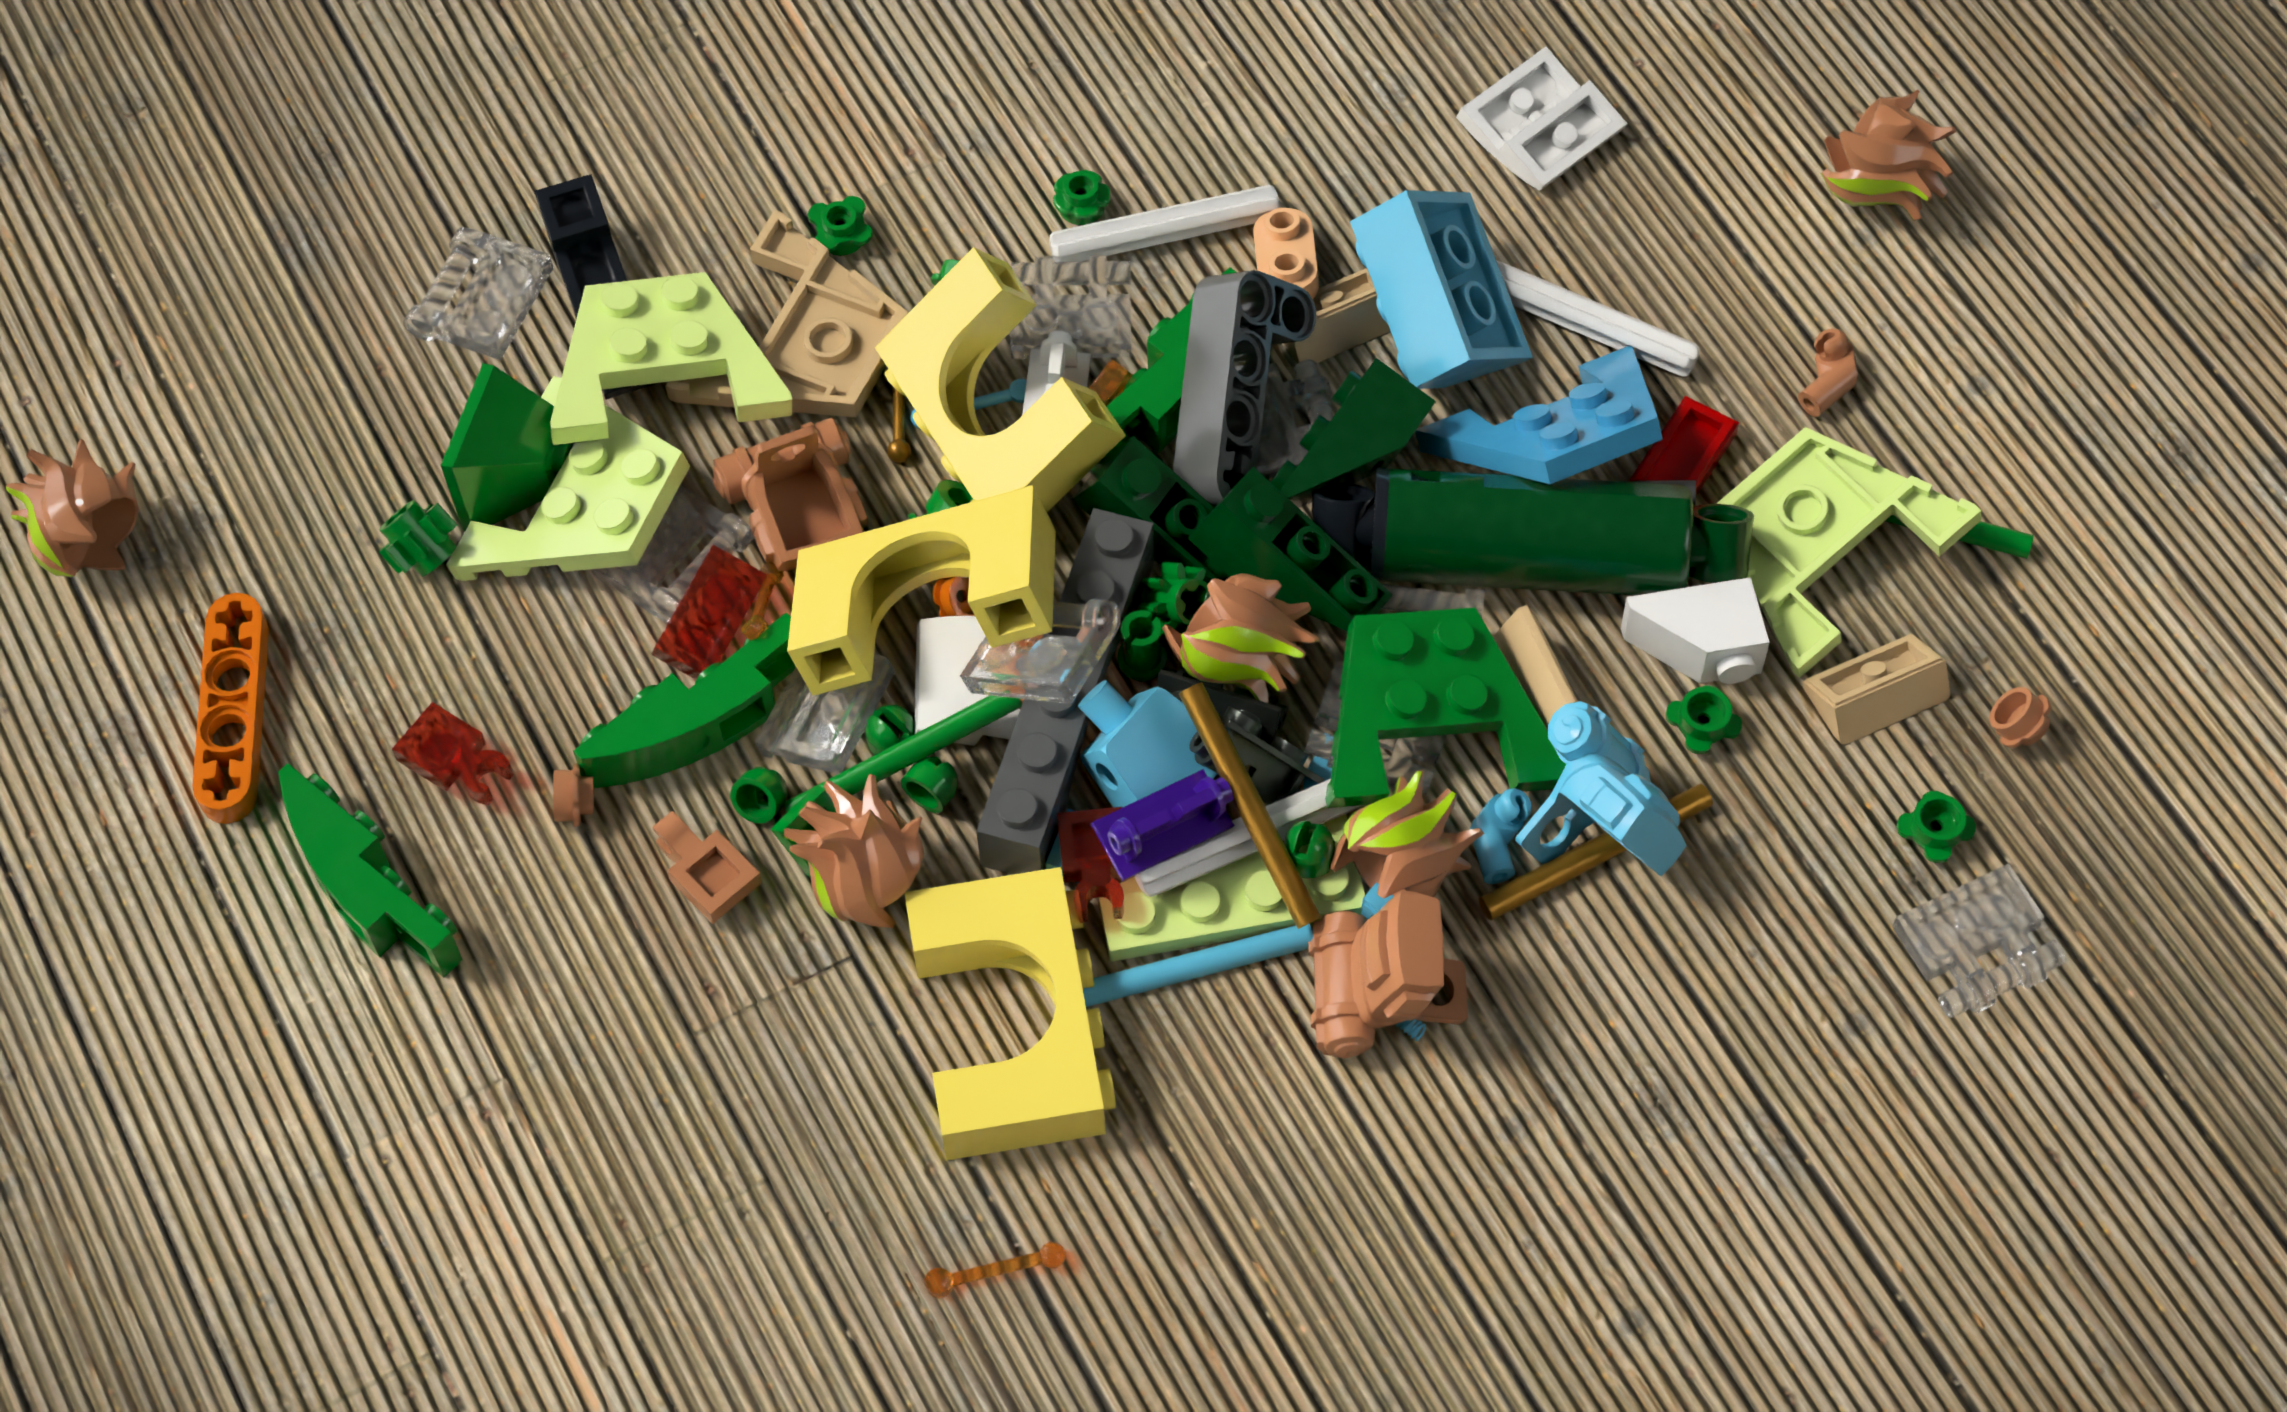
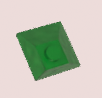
M482 363L441 463V468L463 531H466L471 521L493 525L542 501L574 443L553 445L550 424L554 410L552 404L496 366Z

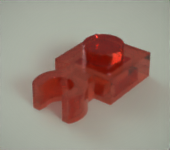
M433 702L392 748L398 762L446 792L458 778L464 781L469 796L474 801L484 805H489L493 801V797L489 787L479 782L483 775L495 772L507 780L514 776L509 760L502 753L495 750H482L486 745L482 732Z
M1122 807L1057 813L1064 883L1079 882L1074 891V907L1080 923L1088 922L1087 905L1092 899L1097 897L1106 898L1111 902L1114 919H1122L1124 915V892L1120 883L1114 879L1119 878V875L1091 826L1092 822Z

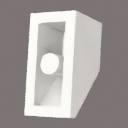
M1751 577L1626 598L1621 624L1623 639L1696 682L1706 683L1720 680L1722 683L1734 684L1762 673L1770 642Z

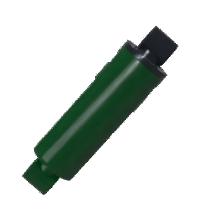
M1387 468L1376 469L1375 493L1373 490L1361 485L1336 483L1313 490L1311 520L1356 561H1362L1371 555L1370 574L1378 581L1619 595H1642L1686 588L1689 576L1709 583L1747 578L1754 515L1751 511L1734 505L1704 504L1693 508L1692 493L1685 485L1568 478L1553 484H1546L1514 475Z

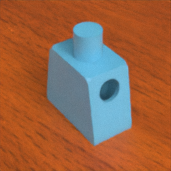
M1104 680L1096 685L1079 703L1078 707L1101 730L1098 736L1082 752L1081 760L1115 811L1204 769L1207 777L1213 779L1217 775L1216 772L1208 767H1203L1195 761V753L1190 751V742L1197 729L1184 704L1165 689L1158 686L1137 693L1127 702L1107 680Z

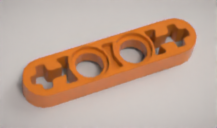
M231 593L215 600L208 609L205 619L192 786L194 796L206 817L216 823L223 824L238 822L248 816L255 807L258 797L269 627L259 603L255 598L244 593ZM244 616L248 622L241 623L239 627L238 640L242 648L234 647V642L228 628L234 626L236 617ZM238 667L250 671L248 681L237 690L224 691L217 687L219 677L229 669ZM233 722L246 726L244 737L233 746H217L212 741L215 732L225 724ZM220 766L229 767V775L236 789L229 790L227 799L218 801L214 793H219L223 789L224 773Z

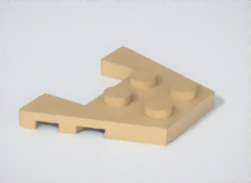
M774 210L750 248L752 263L799 282L760 344L759 349L791 392L792 412L857 417L886 368V364L875 347L909 312L855 269L849 272L829 256L827 247L814 237L806 238L793 227L792 220L780 211ZM727 375L670 381L665 386L668 399L676 403L734 407Z

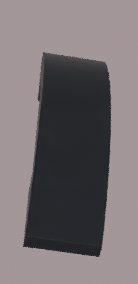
M592 174L534 191L576 319L585 286L627 281ZM659 383L603 389L602 392L605 400Z

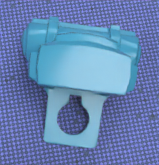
M1581 701L1565 704L1553 714L1548 724V739L1566 766L1548 799L1516 836V843L1541 864H1545L1562 855L1586 827L1596 823L1645 865L1662 876L1676 862L1687 845L1678 829L1680 823L1678 812L1668 801L1661 789L1650 782V771L1645 766V756L1643 755L1645 750L1637 745L1634 740L1623 737L1609 724L1611 719L1598 707L1590 706ZM1564 816V825L1560 833L1552 841L1540 844V837L1545 826L1554 818Z

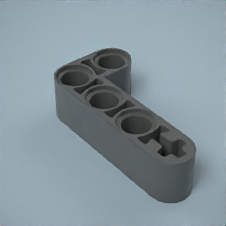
M1251 270L1208 276L1200 280L1193 296L1173 471L1214 508L1252 467L1257 469L1271 345L1303 341L1309 338L1314 331L1316 323L1315 305L1306 290L1261 271Z

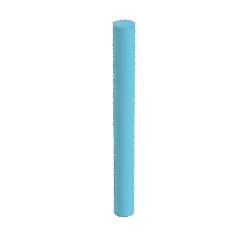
M1309 923L1299 929L1294 925L1093 978L1094 987L1083 989L1085 1005L1089 1007L1309 949L1308 942L1313 939L1311 925Z

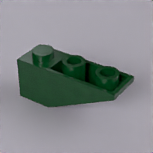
M1376 358L1363 376L1354 370L1349 373L1331 398L1334 403L1340 406L1336 414L1330 421L1321 414L1318 416L1298 444L1308 451L1298 466L1287 459L1271 483L1300 508L1312 502L1313 490L1336 483L1354 484L1376 474L1377 468H1388L1436 401Z
M1134 436L1106 455L1072 498L1090 516L1093 508L1154 523V559L1159 564H1162V562L1182 563L1184 568L1186 566L1204 568L1206 573L1203 581L1207 584L1213 578L1222 581L1229 578L1221 568L1188 539L1214 507Z
M1254 467L1229 491L1188 537L1196 547L1229 577L1245 573L1265 580H1278L1282 584V588L1274 598L1288 604L1308 602L1311 606V611L1307 614L1345 631H1348V626L1354 616L1378 614L1393 595Z

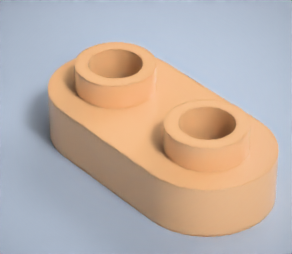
M1277 208L1264 213L1257 219L1253 228L1257 271L1297 285L1306 290L1311 298L1314 299L1319 290L1313 226L1310 218L1302 211L1293 208Z

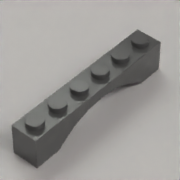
M1096 508L1092 510L1053 618L1052 632L1048 633L976 831L980 865L982 867L1012 875L1046 869L1045 863L1064 819L1077 761L1090 721L1078 705L1096 685L1104 680L1110 662L1122 638L1121 623L1128 614L1137 611V606L1141 602V593L1144 588L1142 579L1143 577L1149 578L1155 562L1154 523Z

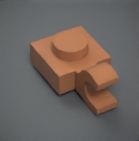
M673 811L652 827L653 831L659 836L656 840L657 846L669 859L676 863L667 870L669 880L712 924L762 883L760 872L718 830H715L705 840L701 841Z

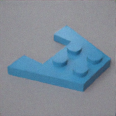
M1627 346L1579 365L1582 385L1573 388L1569 392L1568 397L1548 405L1534 404L1523 407L1514 413L1512 419L1493 426L1471 409H1467L1418 428L1415 431L1420 452L1546 484H1553L1663 440L1657 413L1632 346Z

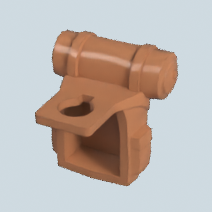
M833 418L815 424L812 422L803 424L801 429L749 448L741 446L733 449V453L713 460L714 477L712 481L716 490L730 505L743 500L748 502L750 508L754 511L749 516L752 535L755 537L758 549L765 562H773L778 572L797 568L798 550L865 532L864 528L869 523L865 507L859 496V490L851 478H842L838 466L849 462L851 449L846 431H843Z
M1402 890L1369 919L1352 911H1338L1324 915L1321 921L1313 922V939L1308 942L1309 956L1314 958L1315 1011L1311 1014V1028L1316 1030L1317 1049L1324 1055L1350 1058L1363 1054L1374 1045L1375 1030L1377 1028L1391 1026L1402 1021L1419 1020L1461 1025L1468 1018L1465 964L1459 960L1443 958L1440 899L1418 892ZM1445 980L1451 993L1449 1002L1445 1005L1431 1004L1430 1002L1444 986Z

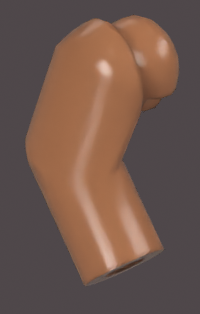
M1827 329L1816 337L1814 346L1817 352L1815 361L1818 378L1798 394V401L1801 407L1813 417L1820 416L1849 392L1858 380L1853 345L1848 342L1846 334L1839 329Z

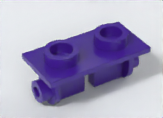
M1204 769L1092 822L1091 826L1123 882L1233 828L1235 825L1226 811V804L1233 801V793L1224 778L1220 777L1213 780L1207 777Z

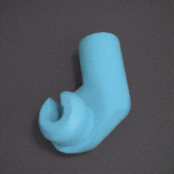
M1507 789L1503 793L1492 797L1473 820L1470 829L1481 828L1484 832L1482 836L1473 842L1484 882L1488 884L1502 883L1515 875V869L1507 845L1522 828L1524 821L1530 816L1532 811L1529 797L1519 789Z

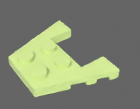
M706 272L587 285L584 288L550 421L553 445L609 438L608 421L602 395L603 389L727 375L737 422L792 416V396Z
M555 376L552 377L541 397L553 406H555L561 378ZM605 405L609 438L574 443L525 531H518L471 521L446 566L455 579L468 581L477 580L478 572L501 570L505 577L527 575L531 567L558 565L562 572L638 565L687 474L690 464L682 451Z
M1807 427L1803 428L1716 503L1742 507L1751 511L1754 515L1747 578L1751 577L1758 604L1793 673L1799 678L1842 642L1841 632L1801 593L1887 518L1895 515L1939 557L1981 521V509L1974 503L1963 498L1958 502L1932 490V484L1911 475L1907 479L1877 465V459Z

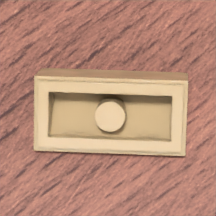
M1365 268L1319 288L1317 295L1313 299L1316 309L1314 331L1309 338L1303 341L1284 343L1293 359L1302 368L1310 367L1390 332L1389 325L1383 320L1378 311L1376 303L1377 293L1368 269Z
M1525 605L1519 607L1493 635V638L1548 730V724L1558 709L1565 704L1578 701L1532 609Z
M1913 634L1904 636L1802 681L1803 688L1832 735L1842 745L1851 743L1945 702L1950 697L1946 660Z

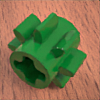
M412 500L394 513L379 529L389 541L379 550V553L398 574L402 571L406 573L413 567L421 577H424L441 565L455 551L457 546L447 534L458 524L439 503H436L434 506L430 504L423 509L416 500Z
M1162 562V576L1154 578L1143 577L1142 583L1144 588L1141 593V604L1137 606V611L1151 612V621L1158 617L1162 627L1168 624L1181 634L1186 632L1196 611L1210 597L1207 588L1208 584L1203 581L1206 570L1200 567L1186 566L1184 568L1182 563Z

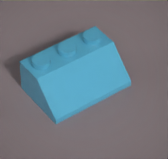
M1406 190L1350 221L1357 240V255L1362 264L1368 269L1377 293L1376 303L1378 311L1383 320L1389 325L1398 349L1397 360L1404 376L1419 389L1446 388L1533 358L1470 192Z

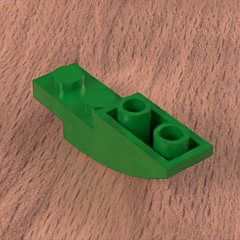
M1229 267L1222 274L1236 273V271ZM1194 293L1189 304L1172 319L1166 317L1153 328L1147 340L1148 369L1142 368L1134 373L1126 383L1123 392L1106 406L1126 435L1106 455L1133 436L1139 441L1142 439L1160 453L1177 436ZM1106 455L1091 469V471H1095V469L1106 457Z
M786 612L771 625L764 624L755 629L748 636L743 647L724 662H717L708 666L689 689L673 673L659 684L649 685L642 689L633 698L626 710L608 724H599L591 729L582 739L580 746L573 750L576 762L580 765L581 776H593L594 788L624 785L657 777L688 766L724 749L776 715L777 709L772 688L797 669L787 652L791 616Z
M287 763L278 773L283 802L292 830L320 888L338 915L353 933L379 958L399 940L442 977L449 974L463 960L453 938V935L457 932L454 923L435 905L429 903L423 909L408 897L412 892L404 880L389 868L390 864L380 843L385 838V835L371 818L360 810H357L351 816L338 805L340 802L339 796L325 780L315 773L305 778Z

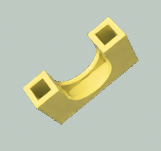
M975 247L884 337L875 349L888 367L885 371L887 380L899 393L908 398L916 410L913 414L916 425L928 437L936 441L944 454L941 458L942 465L954 479L964 484L973 498L970 502L1033 485L1046 512H1048L1126 435L1096 391L1063 377L1049 388L1010 427L996 434L985 435L978 423L974 408V390L979 371L990 352L1037 305L1007 262Z
M1031 485L798 550L787 652L811 694L815 696L871 681L876 632L882 618L907 593L938 579L948 577L969 578L968 604L991 648L1052 632L1056 531L1034 486Z
M1061 867L905 892L918 979L982 968L1011 969L1023 973L1038 982L1049 994L1056 1008L1052 1023L1045 1035L1025 1053L1001 1062L932 1073L946 1161L1106 1134L1104 1110L1116 1109L1110 1068L1097 1070L1093 1049L1105 1047L1099 1008L1086 1009L1083 989L1094 987L1091 960L1088 948L1075 949L1072 930L1083 928L1080 899L1077 889L1065 891Z

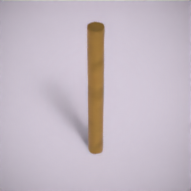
M1197 683L1179 693V696L1220 777L1228 782L1233 793V802L1297 928L1299 929L1321 918L1203 683Z
M1702 783L1668 799L1678 812L1680 822L1713 805L1712 797ZM1605 832L1479 897V905L1486 918L1492 921L1627 851V849Z

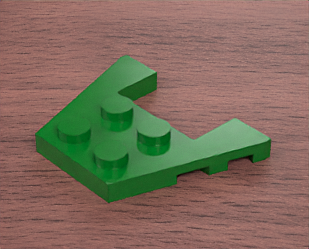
M1476 607L1354 616L1347 631L1339 699L1341 700L1337 731L1334 734L1331 753L1334 759L1331 780L1327 785L1325 798L1327 808L1369 805L1389 796L1390 791L1379 740L1495 731L1498 735L1510 789L1516 788L1523 792L1554 789L1566 764L1559 758L1555 748L1549 741L1546 726Z

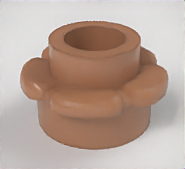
M2016 687L2004 693L1996 701L1991 709L1989 721L1996 730L1997 735L2001 736L2000 742L2004 746L2014 748L2021 744L2031 745L2039 741L2049 728L2050 719L2047 715L2051 711V704L2044 695L2036 697L2029 689Z
M577 763L573 764V770H554L553 775L554 822L573 821L574 827L580 825L581 815L594 814L593 776H581L580 765Z

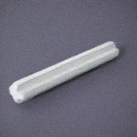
M1265 185L1054 231L1050 234L1049 239L1051 254L1056 265L1064 266L1255 224L1257 219L1264 213L1280 208L1279 197L1274 186Z
M1496 260L1513 306L1617 350L1632 346L1636 358L1681 377H1687L1693 370L1700 349L1696 343Z
M1330 778L1265 807L1282 841H1284L1286 832L1300 821L1324 824L1366 805L1327 808L1325 798ZM1239 817L1232 820L1235 825L1233 828L1135 875V879L1142 892L1146 896L1153 897L1258 852L1242 818Z

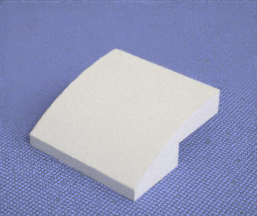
M1547 46L1464 105L1456 116L1467 131L1489 153L1512 173L1539 191L1623 130L1628 124L1591 80L1580 86Z
M975 616L920 619L917 624L914 734L1011 683L1023 702L1048 633L991 648ZM1021 708L954 743L975 746L982 735L1010 739Z

